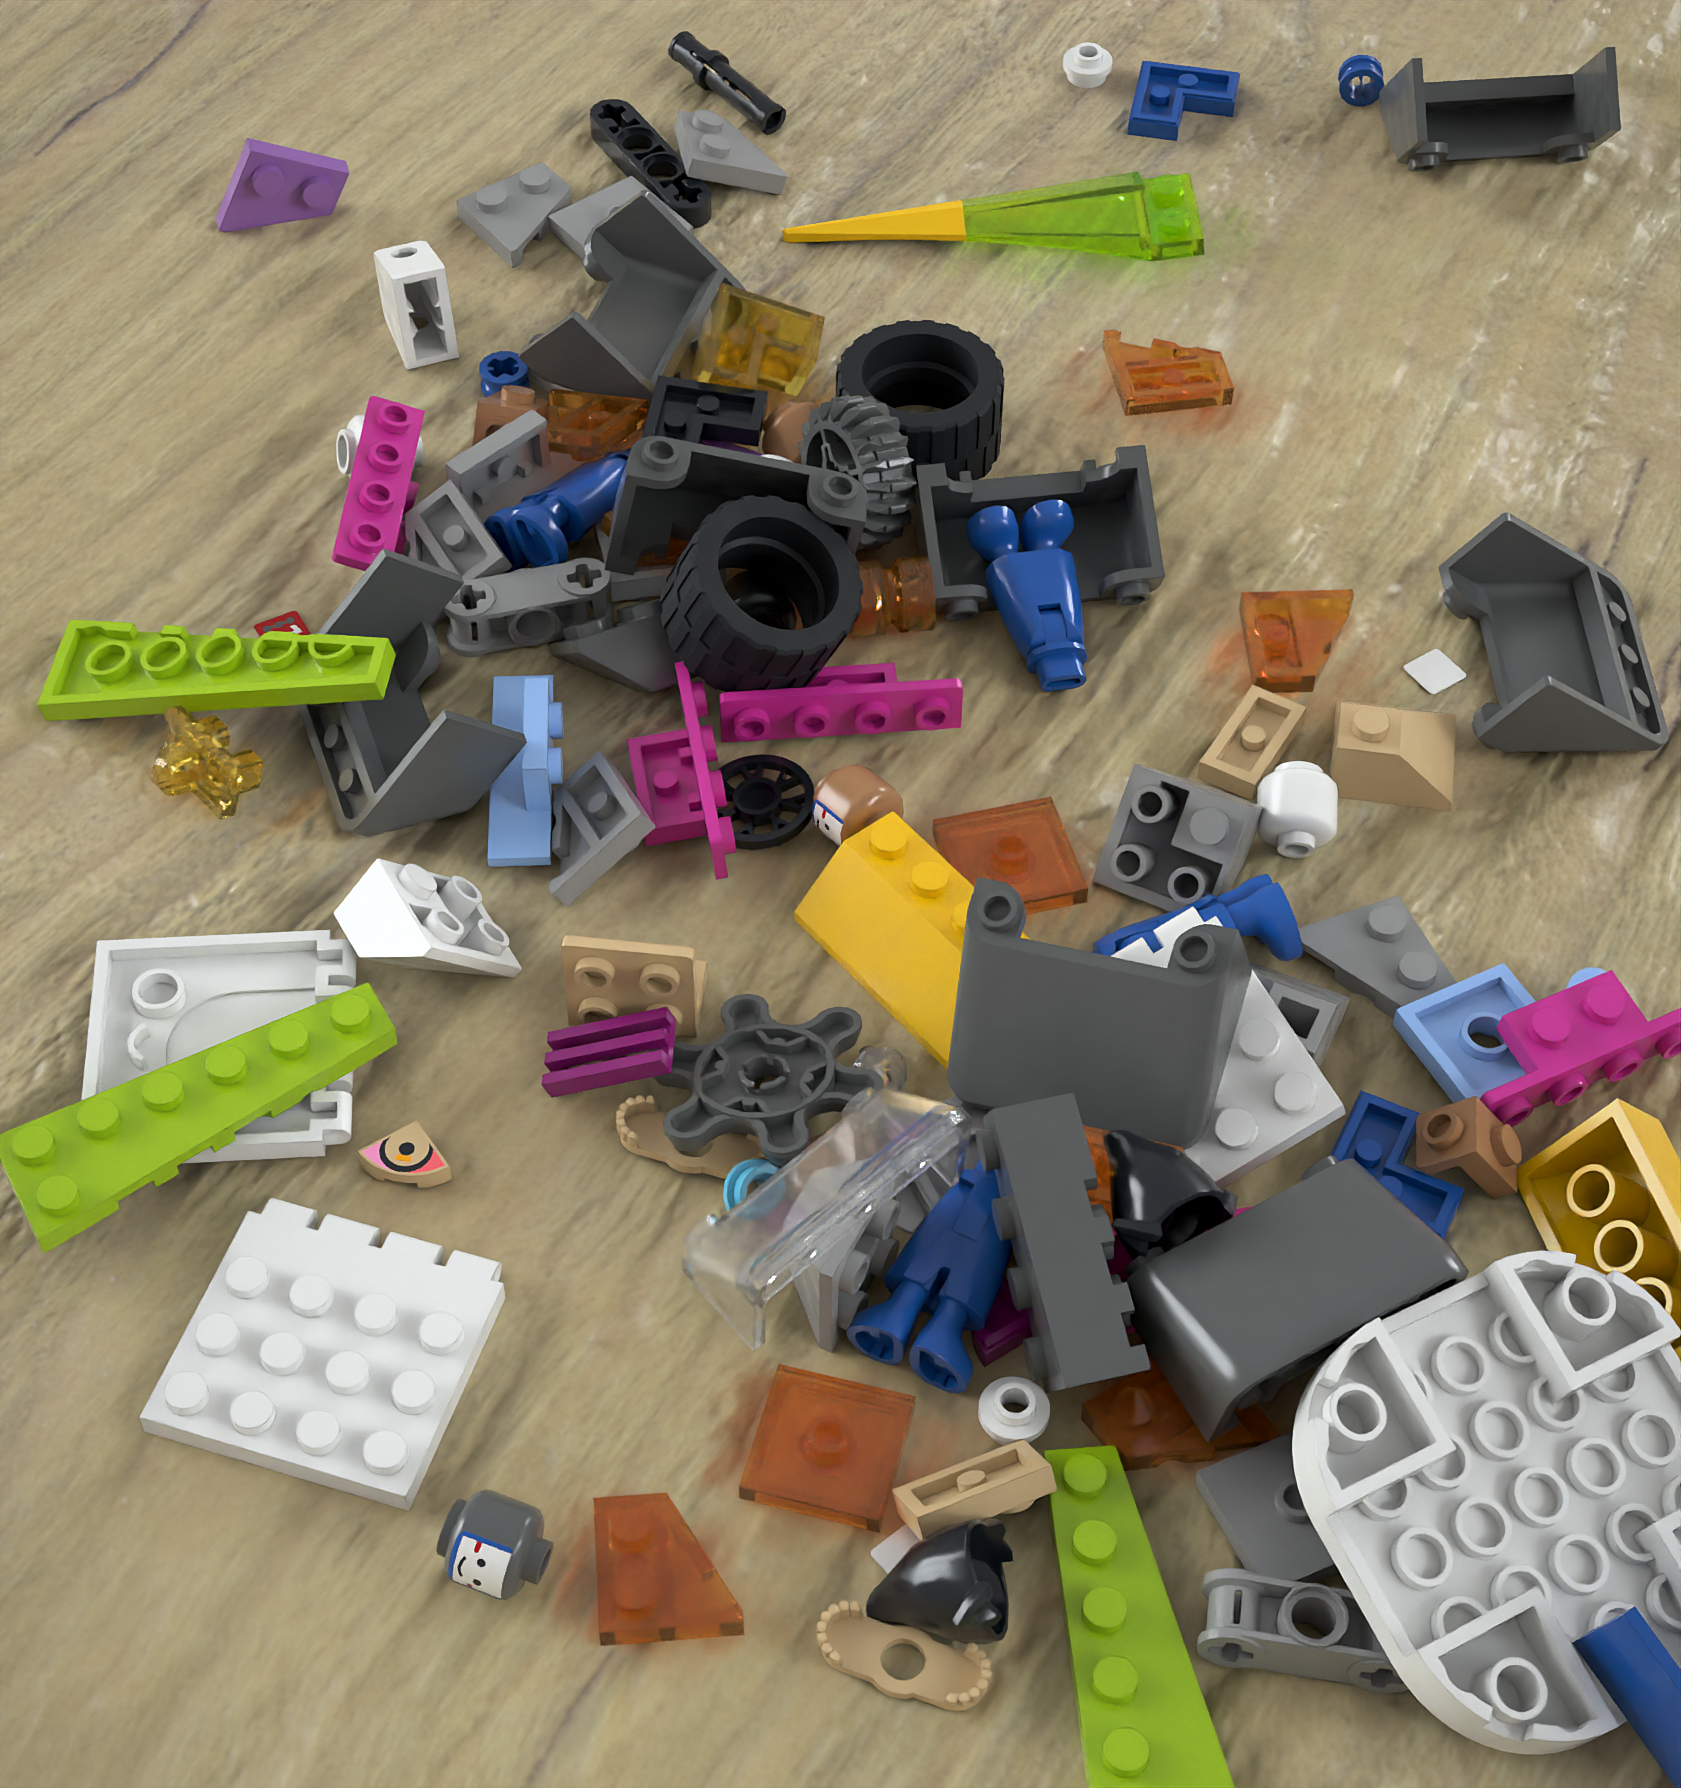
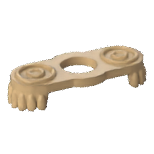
M642 1095L637 1096L635 1099L630 1097L626 1100V1103H621L619 1110L616 1111L617 1132L619 1133L622 1145L628 1151L665 1162L671 1168L682 1173H705L726 1179L729 1172L742 1161L748 1159L768 1160L759 1146V1138L751 1134L743 1135L736 1132L720 1135L710 1141L712 1148L702 1156L688 1157L680 1154L664 1134L663 1120L667 1113L657 1110L656 1101L653 1096H647L646 1099Z
M841 1601L838 1606L831 1604L828 1612L824 1611L821 1613V1621L817 1623V1644L821 1648L822 1655L827 1663L840 1672L873 1683L877 1690L889 1697L899 1699L915 1698L945 1710L958 1712L968 1710L978 1704L986 1693L988 1684L991 1681V1661L986 1658L984 1650H978L977 1644L969 1643L965 1650L962 1651L934 1641L928 1633L921 1629L902 1624L892 1626L863 1615L861 1604L858 1601H853L850 1605L847 1601ZM901 1643L916 1647L924 1656L925 1667L913 1679L899 1680L891 1677L883 1669L881 1663L882 1656L888 1648Z

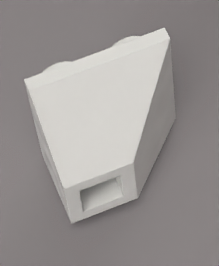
M377 858L333 913L360 958L410 969L515 978L522 970L508 947V936L498 925L493 923L483 907L480 891L470 881L460 876H452L450 878L427 872L415 864L409 863L405 866Z

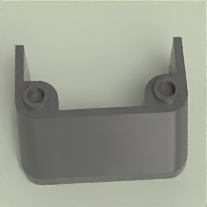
M1605 47L1574 74L1424 82L1422 58H1412L1379 91L1380 112L1397 161L1408 164V170L1412 172L1433 170L1439 167V162L1557 155V162L1559 163L1578 162L1587 159L1588 151L1597 148L1621 130L1615 47Z
M384 548L317 633L388 638L396 657L384 698L382 700L298 705L339 827L346 832L365 837L469 811L483 798L485 792L527 743L523 733L445 709L430 724L418 688L428 676L434 673L440 660V649L431 624L458 592L464 581L459 574Z

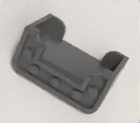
M663 436L641 438L631 448L617 490L604 570L633 576L638 560L644 555L654 552L655 558L666 559L670 538L689 542L701 522L709 513L713 514L719 505L727 501L733 502L739 500L740 497L749 495L756 497L776 496L782 500L794 501L806 506L807 510L811 511L821 520L829 522V525L842 535L848 543L847 547L851 554L855 556L866 523L867 493L858 480L838 471Z
M1145 445L1117 447L1115 450L1116 461L1096 468V461L1093 459L1084 460L1080 471L972 480L970 471H962L958 473L957 480L953 481L947 478L945 463L917 465L913 475L917 483L912 486V494L916 499V505L910 508V514L932 611L943 614L946 621L960 622L977 617L979 615L978 612L998 610L985 580V571L991 563L983 559L970 546L966 533L968 520L984 508L1006 506L1014 512L1018 529H1020L1022 518L1028 509L1039 502L1047 500H1061L1071 508L1074 517V528L1060 548L1073 555L1081 602L1116 599V603L1119 605H1135L1149 600L1150 592L1156 590L1161 585L1165 574ZM1019 540V548H1018V551H1019V552H1024V551L1022 550L1021 543H1020V540Z
M1335 1155L1326 1157L1307 1169L1301 1176V1182L1166 1253L1162 1247L1152 1248L1148 1250L1146 1257L1138 1256L1126 1267L1125 1270L1129 1277L1125 1282L1128 1284L1135 1309L1134 1313L1130 1314L1131 1324L1207 1443L1238 1427L1240 1420L1234 1413L1236 1407L1239 1410H1243L1258 1400L1263 1405L1274 1399L1283 1384L1322 1364L1333 1351L1367 1323L1378 1317L1383 1320L1464 1281L1467 1277L1469 1270L1455 1250L1356 1160L1351 1158L1339 1162Z

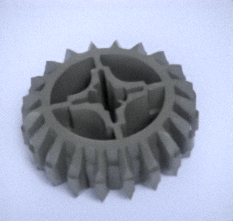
M846 395L832 398L829 402L821 403L820 408L810 410L809 422L802 424L804 440L798 442L797 448L802 455L799 464L848 474L858 480L866 490L868 499L866 523L857 550L862 549L865 552L879 549L882 545L889 544L892 540L902 537L904 526L911 524L909 509L916 505V499L912 494V486L917 483V480L912 475L911 464L915 459L909 457L906 448L909 440L908 436L900 434V421L898 417H890L886 403H877L873 396L862 397L861 395L850 397Z

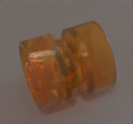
M927 555L896 558L890 569H885L878 560L858 562L860 567L858 571L860 579L863 581L864 594L861 596L862 609L859 618L853 624L854 627L850 631L852 638L885 635L890 624H894L900 633L934 630L936 619L935 591L932 569Z

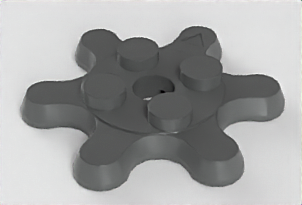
M740 994L724 1002L721 1007V1019L726 1028L724 1033L716 1040L702 1045H691L674 1041L671 1073L653 1077L662 1086L677 1087L693 1092L689 1100L670 1110L663 1120L664 1134L675 1148L681 1151H695L720 1135L732 1132L751 1134L759 1138V1146L769 1161L778 1166H791L803 1159L810 1142L808 1121L821 1113L833 1111L854 1115L871 1113L879 1106L885 1087L882 1076L876 1071L845 1067L835 1059L843 1052L851 1049L858 1040L862 1029V1020L855 1010L848 1007L828 1008L806 1023L787 1025L772 1019L766 1000L753 994ZM765 1077L777 1078L771 1082L762 1083L760 1090L755 1089V1085L760 1083Z

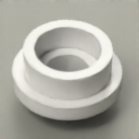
M1086 42L1069 49L1064 54L1063 68L1067 73L1068 80L1072 84L1082 88H1093L1105 82L1106 76L1112 70L1113 60L1108 51L1095 43Z
M1015 1376L1004 1377L989 1384L982 1392L978 1406L979 1421L986 1433L997 1443L1005 1446L1022 1439L1030 1443L1039 1437L1047 1427L1050 1415L1049 1400L1042 1388L1033 1381ZM1015 1403L1026 1407V1409L1020 1413H1012L1004 1409L1002 1405Z

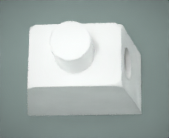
M416 241L377 250L374 253V262L383 313L406 369L459 358L445 266L426 241ZM422 317L429 323L425 328L418 330L412 318Z

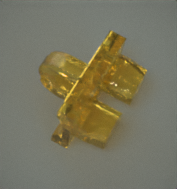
M182 705L166 709L164 718L168 722L169 732L164 744L159 748V752L155 757L157 760L151 770L152 782L168 796H177L192 791L220 820L234 816L239 795L259 788L263 761L251 749L231 754L228 751L230 742L228 728L216 715L196 720ZM207 760L206 769L200 764L201 761Z

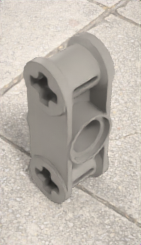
M588 557L538 568H521L510 573L478 579H463L464 584L444 608L446 615L450 617L451 621L447 629V643L450 649L458 655L479 657L491 652L523 646H538L550 641L565 639L562 628L588 620L587 605H590L593 610V618L599 619L610 616L611 621H613V606L606 598V592L611 585L610 571L604 570L605 564L600 560ZM581 574L584 575L585 588H582L579 583V576ZM466 595L469 596L471 610L465 609L464 597ZM471 626H476L477 640L472 639Z
M1237 1568L1216 1569L1204 1576L1202 1591L1203 1595L1209 1600L1206 1630L1202 1631L1197 1639V1653L1204 1660L1224 1667H1250L1291 1674L1300 1678H1315L1356 1685L1362 1689L1378 1693H1399L1409 1690L1391 1664L1350 1590L1327 1587L1318 1583H1303L1261 1576L1255 1572ZM1294 1623L1313 1625L1321 1632L1324 1638L1312 1639L1306 1637L1296 1630Z

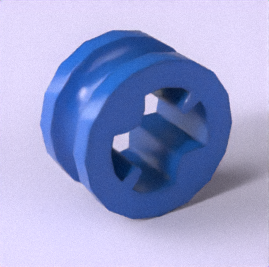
M1369 55L1352 56L1344 61L1339 68V92L1341 98L1346 103L1353 106H1366L1379 99V91L1384 87L1381 63L1376 58ZM1359 76V85L1352 84V79ZM1363 76L1370 77V82L1363 85Z
M499 351L484 357L480 362L479 375L481 377V391L484 397L502 390V386L505 385L530 387L528 366L518 357V353Z

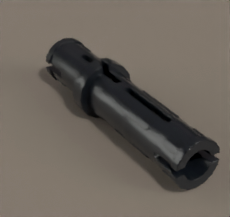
M688 31L680 32L672 39L668 48L669 56L693 74V79L698 86L704 90H713L729 103L731 107L754 123L764 134H773L781 128L786 118V110L729 66V60L723 53L718 50L708 49ZM704 64H706V65L709 66L712 70H714V71L717 73V75H715V74L712 73L709 69H707V68L704 66ZM736 90L740 91L743 95L750 99V101H747L745 98H743L740 94L736 92Z

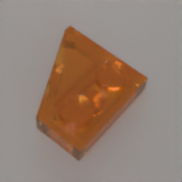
M1104 330L1102 348L1125 416L1232 405L1234 386L1221 352L1199 347L1186 348L1177 345L1175 342L1155 338L1151 348L1121 342V331Z
M1353 589L1241 592L1239 612L1252 685L1272 693L1313 692L1351 613L1354 599Z
M667 1492L593 1498L600 1646L744 1635L743 1610Z

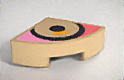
M417 1120L358 1150L360 1165L375 1179L387 1182V1179L402 1183H417L418 1188H428L452 1180L449 1164Z

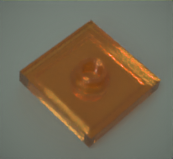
M1051 797L933 820L932 835L940 855L974 887L978 877L1001 881L1011 885L1020 894L1026 908V915L1087 902L1088 886Z
M778 1364L739 1484V1498L880 1533L915 1412L916 1396Z

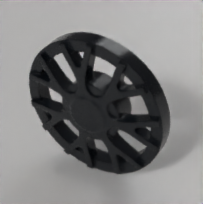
M759 754L738 758L718 769L721 770L726 801L733 802L734 808L718 809V818L730 816L731 823L736 820L744 823L737 832L733 831L736 848L753 851L780 846L798 836L812 819L814 786L810 776L797 763L780 756ZM764 769L780 772L776 782L762 777ZM751 770H756L754 774L749 773ZM741 774L745 781L741 782L734 789L727 781ZM798 785H801L805 792L791 798L782 799L783 792ZM784 811L798 814L791 822L778 818ZM769 824L773 829V832L754 835L756 826Z

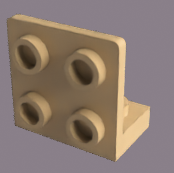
M572 935L563 937L561 955L568 1025L578 1026L668 1007L676 1018L675 1036L697 1038L708 972L707 961L695 960V950L693 948Z

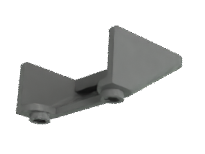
M642 190L594 226L584 242L585 255L583 265L586 272L594 280L607 283L588 319L586 320L578 312H572L545 333L537 334L524 344L518 357L537 376L549 383L648 415L658 375L716 383L751 314V301L743 285L648 190Z
M1510 513L1501 514L1439 566L1442 584L1445 589L1443 600L1449 611L1462 620L1473 616L1480 621L1499 701V705L1486 703L1474 713L1472 728L1482 744L1490 749L1511 753L1655 751L1668 742L1669 733L1633 604L1628 592L1613 574Z
M978 877L966 915L947 1069L948 1083L956 1097L969 1106L992 1110L1074 1092L1086 1133L1104 1137L1106 1133L1113 1130H1127L1149 1141L1168 1145L1179 1151L1186 1150L1199 1142L1209 1124L1252 974V968L1239 930L1212 924L1192 927L1176 939L1168 966L1163 968L1020 938L1026 921V908L1020 894L1007 883Z

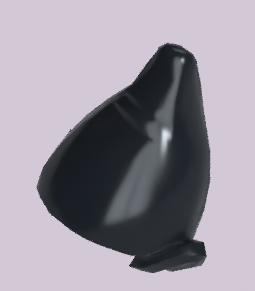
M1113 1130L1105 1134L1104 1146L1107 1152L1110 1171V1199L1113 1217L1111 1226L1115 1229L1120 1242L1131 1259L1134 1260L1138 1256L1146 1257L1148 1250L1155 1247H1162L1166 1253L1202 1234L1206 1229L1210 1230L1233 1217L1238 1197L1224 1188L1220 1190L1208 1173L1179 1150L1168 1145L1149 1141L1127 1130Z
M988 1517L984 1520L972 1519L945 1526L923 1538L907 1551L890 1573L871 1592L866 1602L867 1617L881 1622H901L964 1644H989L1001 1641L1008 1630L1009 1616L1008 1591L1002 1563L1013 1561V1551L1003 1539L1006 1532L1003 1523L1000 1520Z

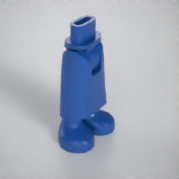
M631 448L607 452L588 460L547 487L523 497L519 504L503 508L489 516L484 525L513 566L505 573L526 568L529 563L534 568L565 563L568 558L567 542L579 541L596 523L613 511L617 490Z
M1061 500L1039 502L1028 509L1022 518L1020 529H1018L1014 512L1006 506L987 507L975 513L968 520L966 533L970 546L983 559L991 563L985 571L986 583L1013 643L1026 661L1027 670L1030 673L1037 674L1043 691L1067 690L1082 686L1087 681L1083 664L1087 660V653L1084 646L1081 594L1073 555L1060 548L1074 528V517L1071 508ZM1019 540H1020V543H1021L1022 550H1023L1024 552H1019V551H1018V548H1019Z
M1262 874L1248 879L1239 887L1217 897L1209 894L1182 908L1120 928L1092 943L1093 951L1091 952L1111 956L1142 937L1151 951L1155 953L1163 947L1153 930L1192 906L1196 909L1204 923L1216 916L1223 927L1238 929L1241 937L1254 935L1260 943L1266 944L1272 955L1280 961L1300 958L1303 951L1297 922L1283 889L1278 882L1273 884L1268 874Z
M980 1158L974 1170L965 1169L961 1172L959 1182L950 1188L938 1201L895 1259L884 1277L885 1286L892 1293L890 1297L882 1303L856 1313L846 1331L849 1341L861 1353L875 1361L897 1365L902 1361L909 1348L920 1311L931 1315L932 1317L919 1332L910 1349L909 1361L914 1372L922 1380L948 1393L959 1394L965 1392L972 1379L974 1367L962 1342L963 1330L979 1331L984 1328L1001 1287L1012 1252L1011 1240L1001 1241L999 1239L993 1219L992 1199L1001 1198L995 1170L985 1172Z

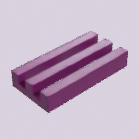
M662 1007L548 1032L547 1043L552 1048V1052L545 1053L544 1064L550 1070V1073L543 1074L541 1085L550 1097L553 1098L669 1074L672 1071L676 1018L668 1007ZM657 1049L656 1051H651V1052L642 1053V1054H637V1055H632V1056H626V1055H628V1054H633V1053L643 1052V1051H647V1050ZM600 1060L602 1061V1062H599V1063H594V1064H589V1065H584V1066H580V1067H575V1068H570V1069H568V1067H571V1066H576V1065L585 1064V1063H590V1062H595V1061H600Z

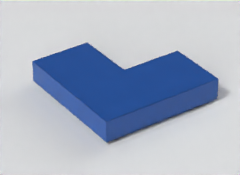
M1142 61L1129 117L1127 135L1177 141L1183 111L1233 117L1240 73Z
M1361 1090L1330 1156L1335 1155L1339 1162L1351 1158L1356 1160L1445 1240L1462 1201L1465 1189L1403 1165L1416 1138V1119L1421 1113Z

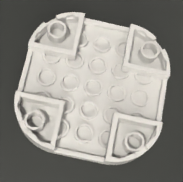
M1532 1251L1507 1256L1493 1262L1477 1275L1383 1320L1378 1317L1364 1325L1323 1361L1307 1383L1295 1415L1292 1438L1294 1473L1308 1516L1404 1684L1422 1705L1451 1729L1484 1746L1517 1754L1542 1755L1576 1748L1619 1727V1725L1627 1721L1572 1643L1587 1632L1634 1606L1681 1669V1361L1670 1343L1681 1336V1330L1660 1303L1627 1276L1615 1269L1606 1276L1587 1266L1575 1263L1576 1254L1559 1251Z

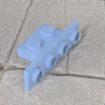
M553 675L494 676L492 724L523 733L527 743L490 786L488 867L551 865L552 785L563 784L562 748L553 747V739L563 738L562 702H554Z

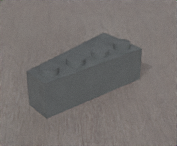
M1074 1092L990 1110L983 1117L985 1129L976 1130V1142L984 1171L995 1170L1001 1198L992 1199L993 1219L999 1239L1001 1241L1010 1239L1017 1267L1009 1268L1007 1270V1277L1015 1309L1017 1311L1026 1309L1033 1337L1023 1339V1348L1031 1379L1033 1381L1042 1379L1045 1393L1150 1370L1151 1366L1145 1344L1130 1347L1126 1330H1129L1131 1326L1130 1314H1133L1135 1311L1127 1282L1122 1283L1117 1273L1110 1274L1106 1260L1114 1258L1115 1238L1109 1216L1106 1214L1101 1203L1090 1205L1087 1191L1097 1189L1098 1177Z

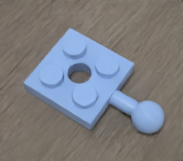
M1502 963L1396 1009L1392 1025L1453 1103L1473 1096H1477L1480 1099L1487 1091L1526 1075L1496 1028L1503 1015L1536 1001L1509 968ZM1597 967L1581 969L1569 979L1566 989L1607 971ZM1479 1032L1483 1035L1495 1036L1502 1045L1495 1048L1481 1047L1474 1043L1469 1035Z

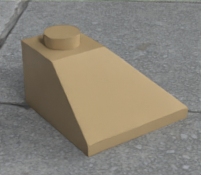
M1336 700L1329 777L1337 785L1338 798L1450 811L1453 792L1456 714Z

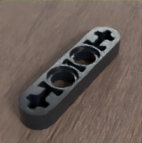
M607 99L594 104L590 109L591 136L627 177L633 176L692 225L693 229L707 224L712 214L711 191L701 179L687 177L682 158L631 104L620 99ZM631 148L648 149L640 152L628 151ZM662 174L671 175L674 177L667 179H656L652 176Z

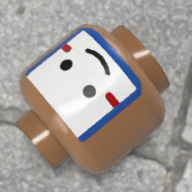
M859 764L844 766L827 773L819 781L813 795V822L838 847L841 846L844 840L892 811L901 819L904 815L903 799L896 789L873 770Z

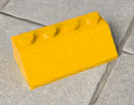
M892 811L843 841L794 911V920L947 1070L966 915L974 886ZM1022 932L1020 938L1029 939V938Z
M1617 1098L1517 1168V1187L1548 1251L1576 1254L1575 1263L1587 1266L1606 1276L1614 1269L1645 1289L1659 1302L1681 1330V1161L1658 1119ZM1680 1336L1670 1345L1681 1361Z

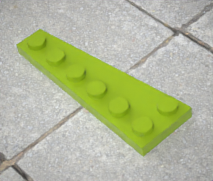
M69 620L37 706L46 721L382 700L396 654L389 639L379 637L329 634L299 635L295 632L268 631L258 639L239 637L236 629L215 628L212 636L189 634L185 626L164 625L159 633L138 631L134 623Z
M369 982L1 1133V1166L42 1253L57 1247L120 1209L119 1200L149 1182L156 1188L179 1174L178 1165L210 1147L215 1153L236 1140L234 1132L261 1116L276 1117L301 1102L309 1093L325 1088L398 1044L396 1029Z
M1116 1446L1044 1450L1043 1458L1051 1464L1057 1491L1046 1495L1087 1788H1235Z

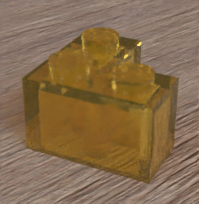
M721 282L703 319L690 380L754 390L757 383L798 396L817 361L825 317Z

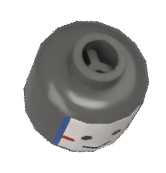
M485 1489L476 1492L468 1501L460 1498L453 1504L443 1524L436 1552L437 1555L445 1558V1570L449 1579L453 1582L494 1598L506 1600L515 1596L523 1587L525 1581L535 1585L540 1582L552 1554L553 1542L543 1539L544 1518L538 1508L493 1490Z

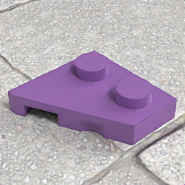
M247 138L216 216L218 230L231 232L332 215L350 174L346 161Z

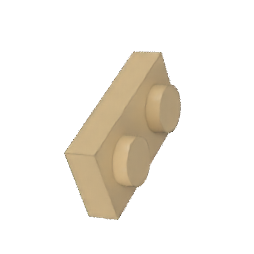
M1252 685L1199 761L1197 778L1252 801L1258 793L1260 782L1273 771L1303 726L1307 707Z
M1024 1439L892 1489L898 1515L920 1540L948 1525L972 1519L984 1520L997 1514L1021 1512L1029 1508L1035 1499L1057 1491L1051 1464Z

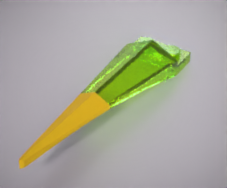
M1138 171L782 230L783 239L788 243L857 240L969 241L1068 249L1152 262L1204 255V236L1190 173L1179 175L1166 174L1155 178L1142 179Z

